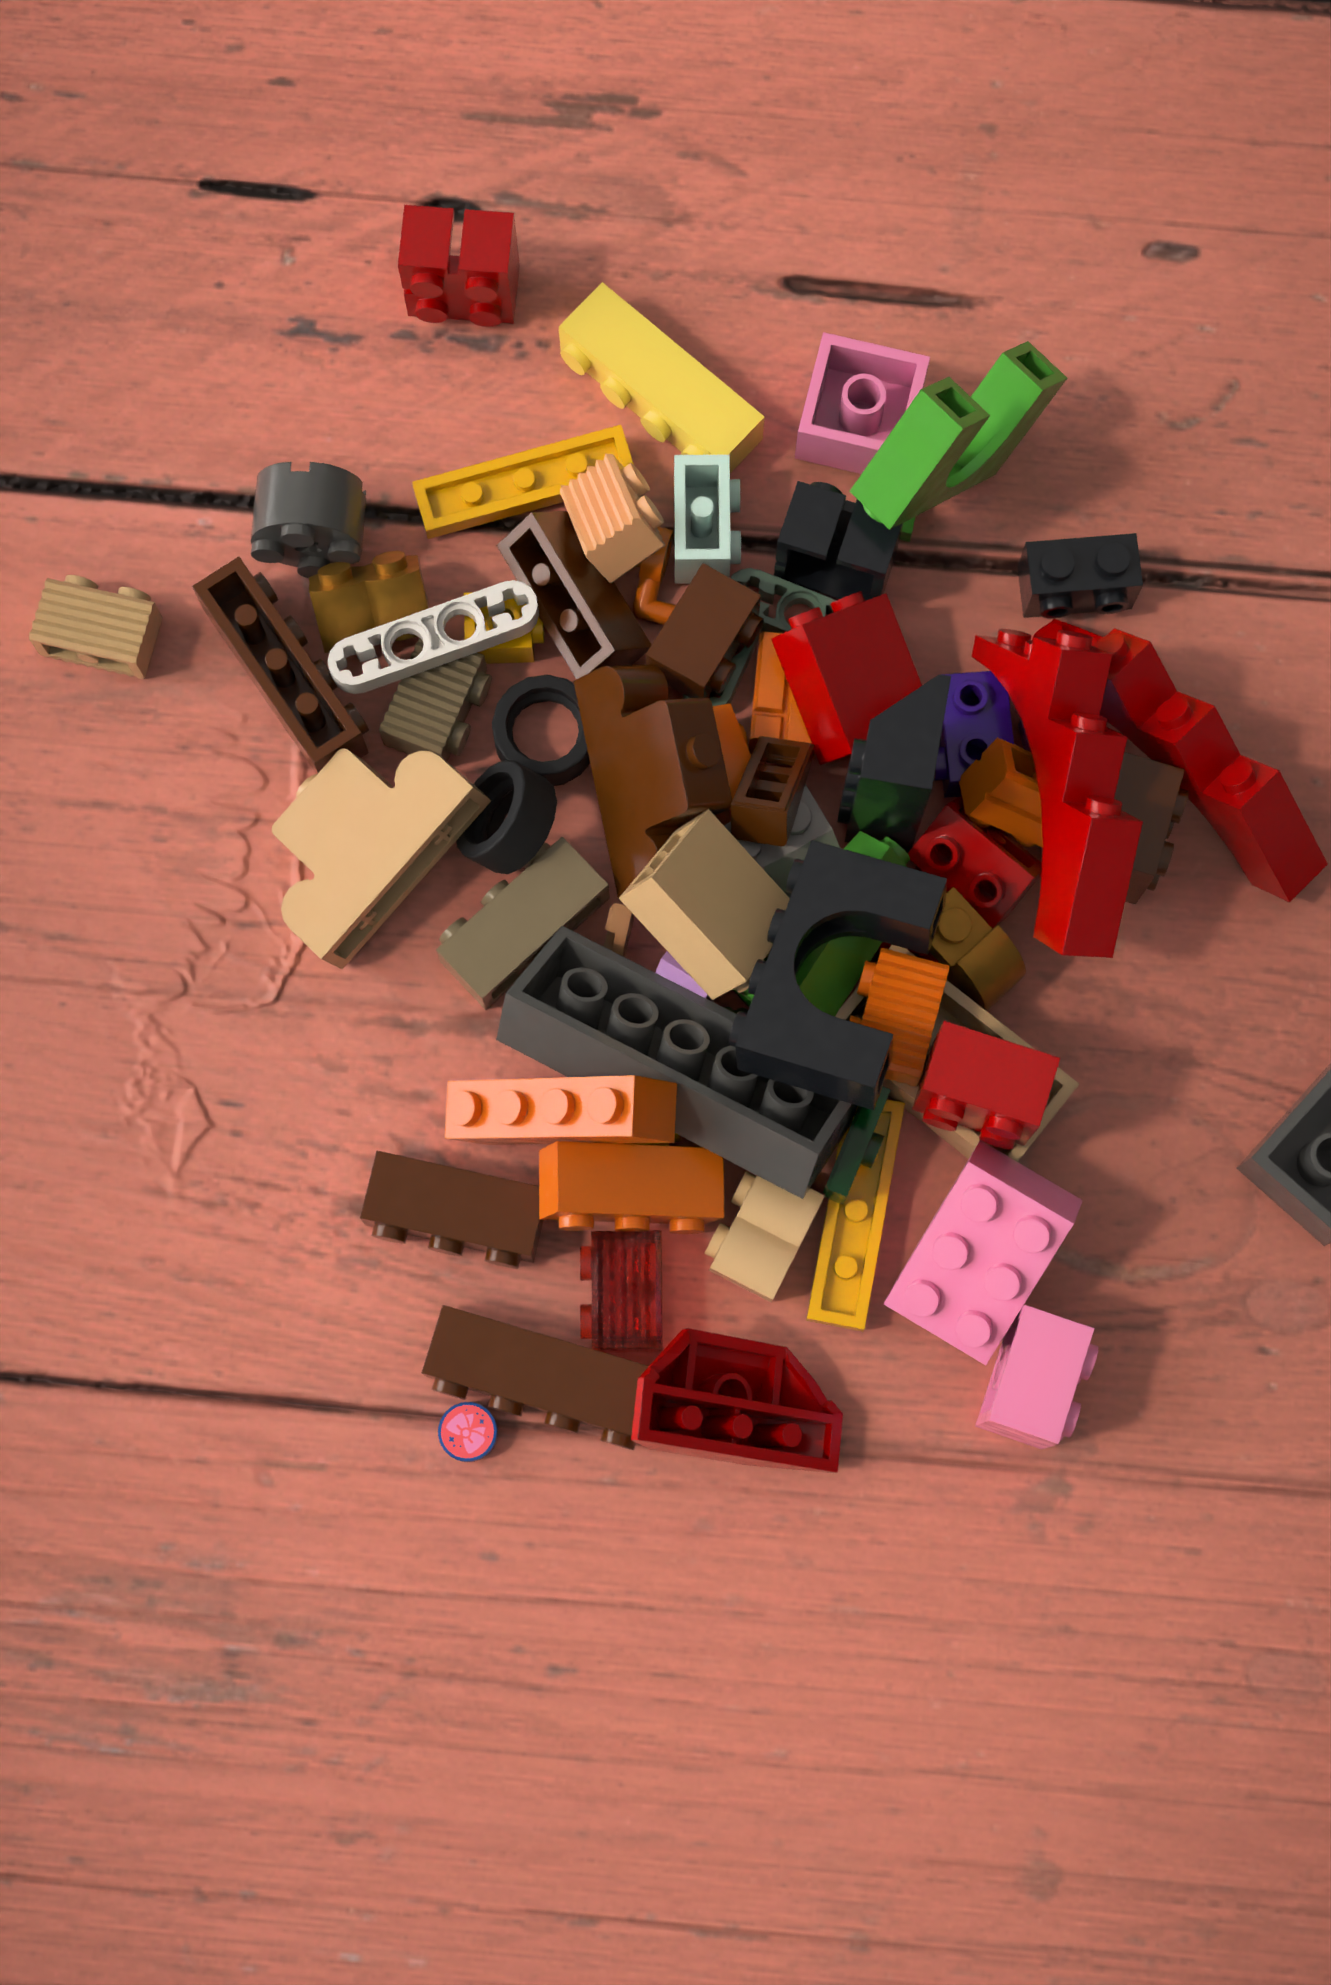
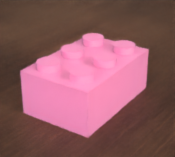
M980 1140L896 1279L884 1305L984 1365H987L1074 1225L1083 1200Z

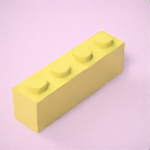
M603 282L559 326L560 354L565 363L579 375L588 373L601 384L600 388L610 402L621 409L627 406L641 418L642 426L653 438L660 442L668 440L681 451V455L730 454L731 473L763 440L765 416Z

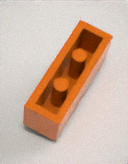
M556 1141L539 1150V1219L559 1220L560 1230L594 1229V1221L615 1222V1231L646 1232L650 1230V1223L669 1224V1233L699 1234L704 1233L705 1224L724 1218L723 1157L705 1148Z

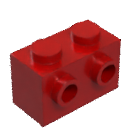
M961 796L945 805L908 853L910 860L916 864L914 869L947 878V891L954 887L992 929L1008 917L1038 880L1042 872V863L1004 831L992 825L988 828H982L973 823L965 814Z

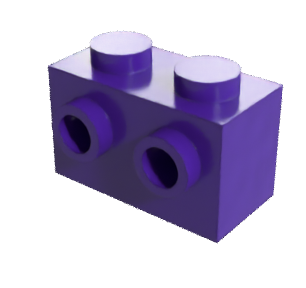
M991 671L941 674L951 676L934 781H943L944 798L962 797L959 784L961 775L976 759L981 760L982 753L997 737L1014 744L1009 694Z

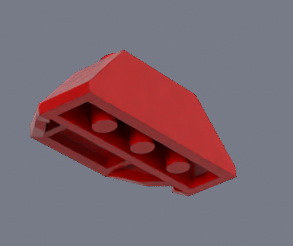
M686 1328L676 1335L638 1378L631 1440L650 1450L748 1466L838 1473L843 1413L832 1400H827L815 1379L788 1347Z

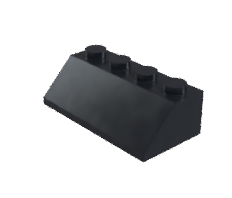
M937 675L871 719L866 740L854 738L837 823L847 824L844 842L849 843L859 831H862L879 841H882L884 837H889L900 845L906 853H909L912 849L933 787L951 676Z

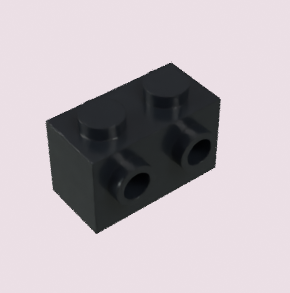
M1136 533L1026 542L1017 566L1023 618L1042 616L1053 619L1078 613H1118L1132 609L1143 587Z

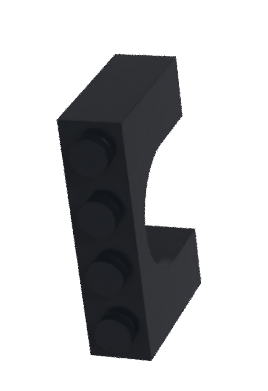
M811 840L805 859L796 858L792 864L786 885V892L792 894L786 910L777 908L773 915L767 941L773 943L768 959L767 961L758 959L754 966L748 988V993L753 994L754 997L748 1013L739 1011L732 1025L729 1045L736 1047L737 1069L874 1111L892 1061L894 1034L837 1018L819 1010L804 996L797 984L796 977L802 963L811 952L820 945L841 937L859 936L871 938L928 955L945 907L947 878Z

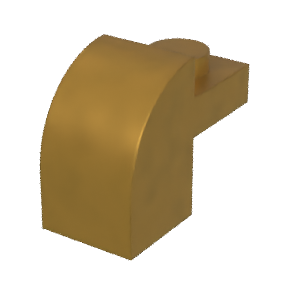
M954 887L946 893L945 907L929 952L939 963L950 966L947 981L984 1010L988 1011L1025 976V964L1019 951L999 925L992 929Z

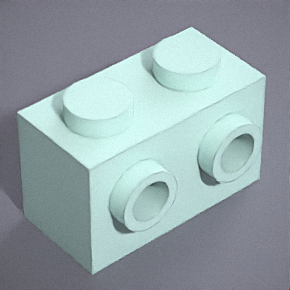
M730 454L674 455L675 584H690L702 563L729 578L730 564H741V531H730V513L740 512V479H730Z

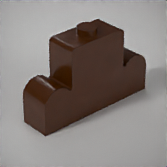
M654 665L605 666L574 680L618 899L675 830L707 809L716 815L729 810L732 803L711 700L709 698L668 699L669 691L665 675L660 668Z

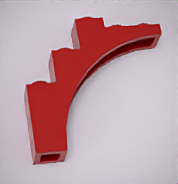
M1055 618L1040 628L1033 635V638L1057 639L1058 630L1074 631L1092 636V646L1113 654L1100 716L1107 718L1108 723L1127 736L1151 760L1185 769L1180 788L1189 791L1188 799L1207 819L1226 844L1251 885L1290 903L1328 865L1280 770L1241 755L1216 707L1178 692L1150 641L1116 628L1108 635L1102 637Z
M999 629L997 637L975 635L971 657L988 668L1008 692L1023 722L1034 758L1041 800L1043 853L1041 890L1033 937L1061 955L1113 958L1143 821L1122 811L1123 803L1114 799L1128 737L1106 727L1108 719L1100 716L1113 654L1092 646V636L1068 630H1058L1057 639L1034 637L1033 641H1031V634L1011 629Z

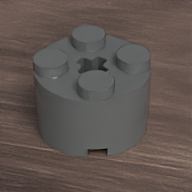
M292 462L273 464L259 472L255 489L251 532V556L255 560L264 563H281L298 567V574L306 578L318 574V570L321 567L330 563L347 562L354 564L360 561L363 548L366 490L362 492L363 482L358 476L343 468L317 462H310L309 472L291 471Z

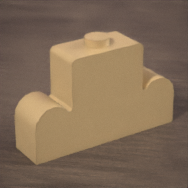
M342 748L335 753L318 774L310 776L301 784L296 793V799L272 826L273 835L314 873L312 880L299 881L288 889L281 907L283 920L288 928L320 959L340 969H343L491 802L461 772L433 752L418 751L404 758L396 769L395 787H393L368 763L348 749Z

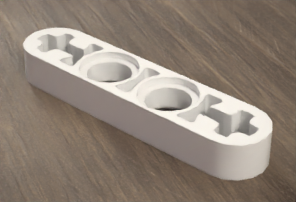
M515 580L504 581L344 638L337 642L329 653L328 666L332 679L337 687L344 692L351 694L365 693L524 636L537 624L539 611L536 594L524 582ZM514 598L517 605L527 604L521 608V618L512 620L509 613H502L505 610L504 601ZM488 606L489 617L493 616L494 629L486 631L484 615L480 608ZM465 615L475 621L477 624L476 630L470 638L457 641L447 636L444 631L446 623L454 616ZM403 634H414L421 638L424 643L421 653L413 659H400L392 652L394 641ZM378 644L382 645L385 660L389 665L381 669L373 647ZM350 655H357L360 662L367 661L362 664L363 674L353 677L349 670H342L347 667L346 658Z

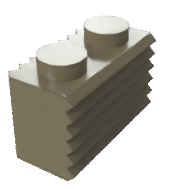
M419 638L410 659L415 658L421 653L424 645L421 638ZM474 653L401 679L397 691L394 693L393 699L389 704L388 711L385 713L384 720L380 724L379 732L383 744L399 752H405L408 755L418 751H430L440 756L446 762L451 753L459 756L466 745L470 733V724L464 723L472 704L479 707L483 704L491 685L492 676L486 674L485 656L480 653Z

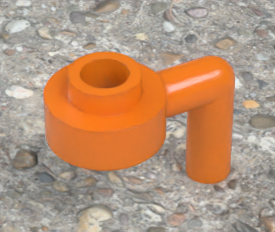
M657 527L665 546L636 566L640 567L639 582L632 609L637 618L664 625L676 607L674 604L657 600L672 550L674 530Z

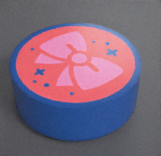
M462 1402L452 1406L444 1413L439 1423L438 1437L442 1448L448 1455L462 1462H475L483 1459L493 1450L498 1438V1426L493 1415L485 1407L473 1402Z

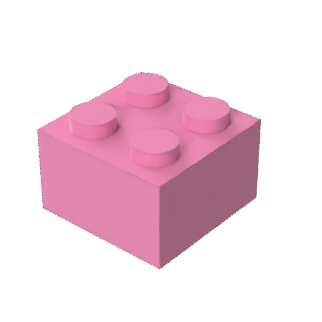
M823 332L798 429L795 459L862 474L919 391L924 388L930 357Z
M1024 1305L1003 1337L975 1427L1039 1449L1058 1445L1064 1436L1070 1438L1075 1429L1081 1408L1080 1403L1072 1401L1074 1393L1081 1379H1089L1098 1354V1346L1090 1344L1095 1328Z

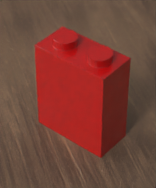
M862 591L830 603L833 613L824 617L820 607L813 608L789 618L791 630L771 638L811 743L814 744V750L820 765L851 754L854 738L866 740L871 719L922 686L887 593L866 601Z

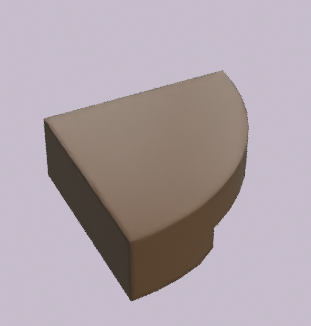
M614 903L613 906L610 905L605 927L607 935L604 943L605 948L623 957L626 954L634 922V914L625 905Z

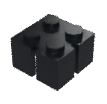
M798 481L777 541L774 576L834 600H839L859 591H862L865 601L884 594L891 573L903 523L889 530L883 523L872 519L865 512L863 504L858 499L856 503L846 500V495H843L837 487L824 482H813L810 485Z

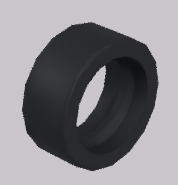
M552 675L527 677L511 686L498 701L492 720V729L496 752L501 761H516L545 777L553 786L564 785L585 771L590 764L574 683L568 679ZM550 701L562 704L572 712L578 724V737L576 744L570 752L558 760L545 762L530 759L521 753L513 738L514 723L521 711L534 703Z
M503 760L490 766L475 781L474 785L491 802L456 840V843L461 853L470 860L495 873L510 874L523 868L535 857L546 841L555 819L557 798L554 786L545 777L516 761Z

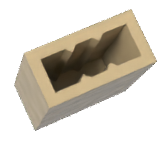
M709 809L675 830L619 897L622 903L712 1000L732 989L742 993L749 988L750 978L757 960L767 958L773 946V943L767 941L773 915L777 908L786 910L790 900L784 891Z

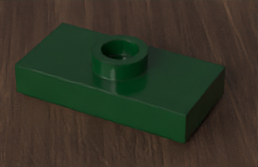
M882 1087L874 1111L858 1107L823 1191L825 1198L843 1205L860 1164L869 1168L872 1167L884 1138L883 1135L874 1132L891 1089Z

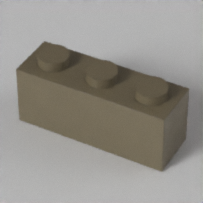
M563 837L552 846L544 843L535 857L524 866L525 870L510 884L506 880L497 883L483 897L481 904L484 907L468 921L464 917L459 918L439 938L442 945L436 951L440 962L485 1010L510 989L561 926L572 931L576 930L610 899L609 884Z

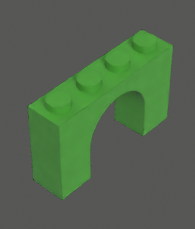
M1027 341L1003 352L971 397L950 377L921 389L849 492L863 504L865 512L872 519L883 523L891 530L996 475L1068 378Z

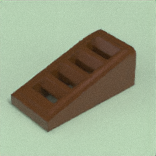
M759 736L731 803V834L737 840L780 847L787 844L813 760L814 744ZM766 762L793 766V768L767 765Z

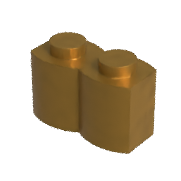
M389 551L377 555L373 558V563L365 566L351 567L347 562H335L321 567L318 570V574L309 577V593L325 653H330L334 645L344 638L429 608L418 555L405 556V553L402 551ZM403 634L400 637H398L395 641L411 639L418 636L414 634Z

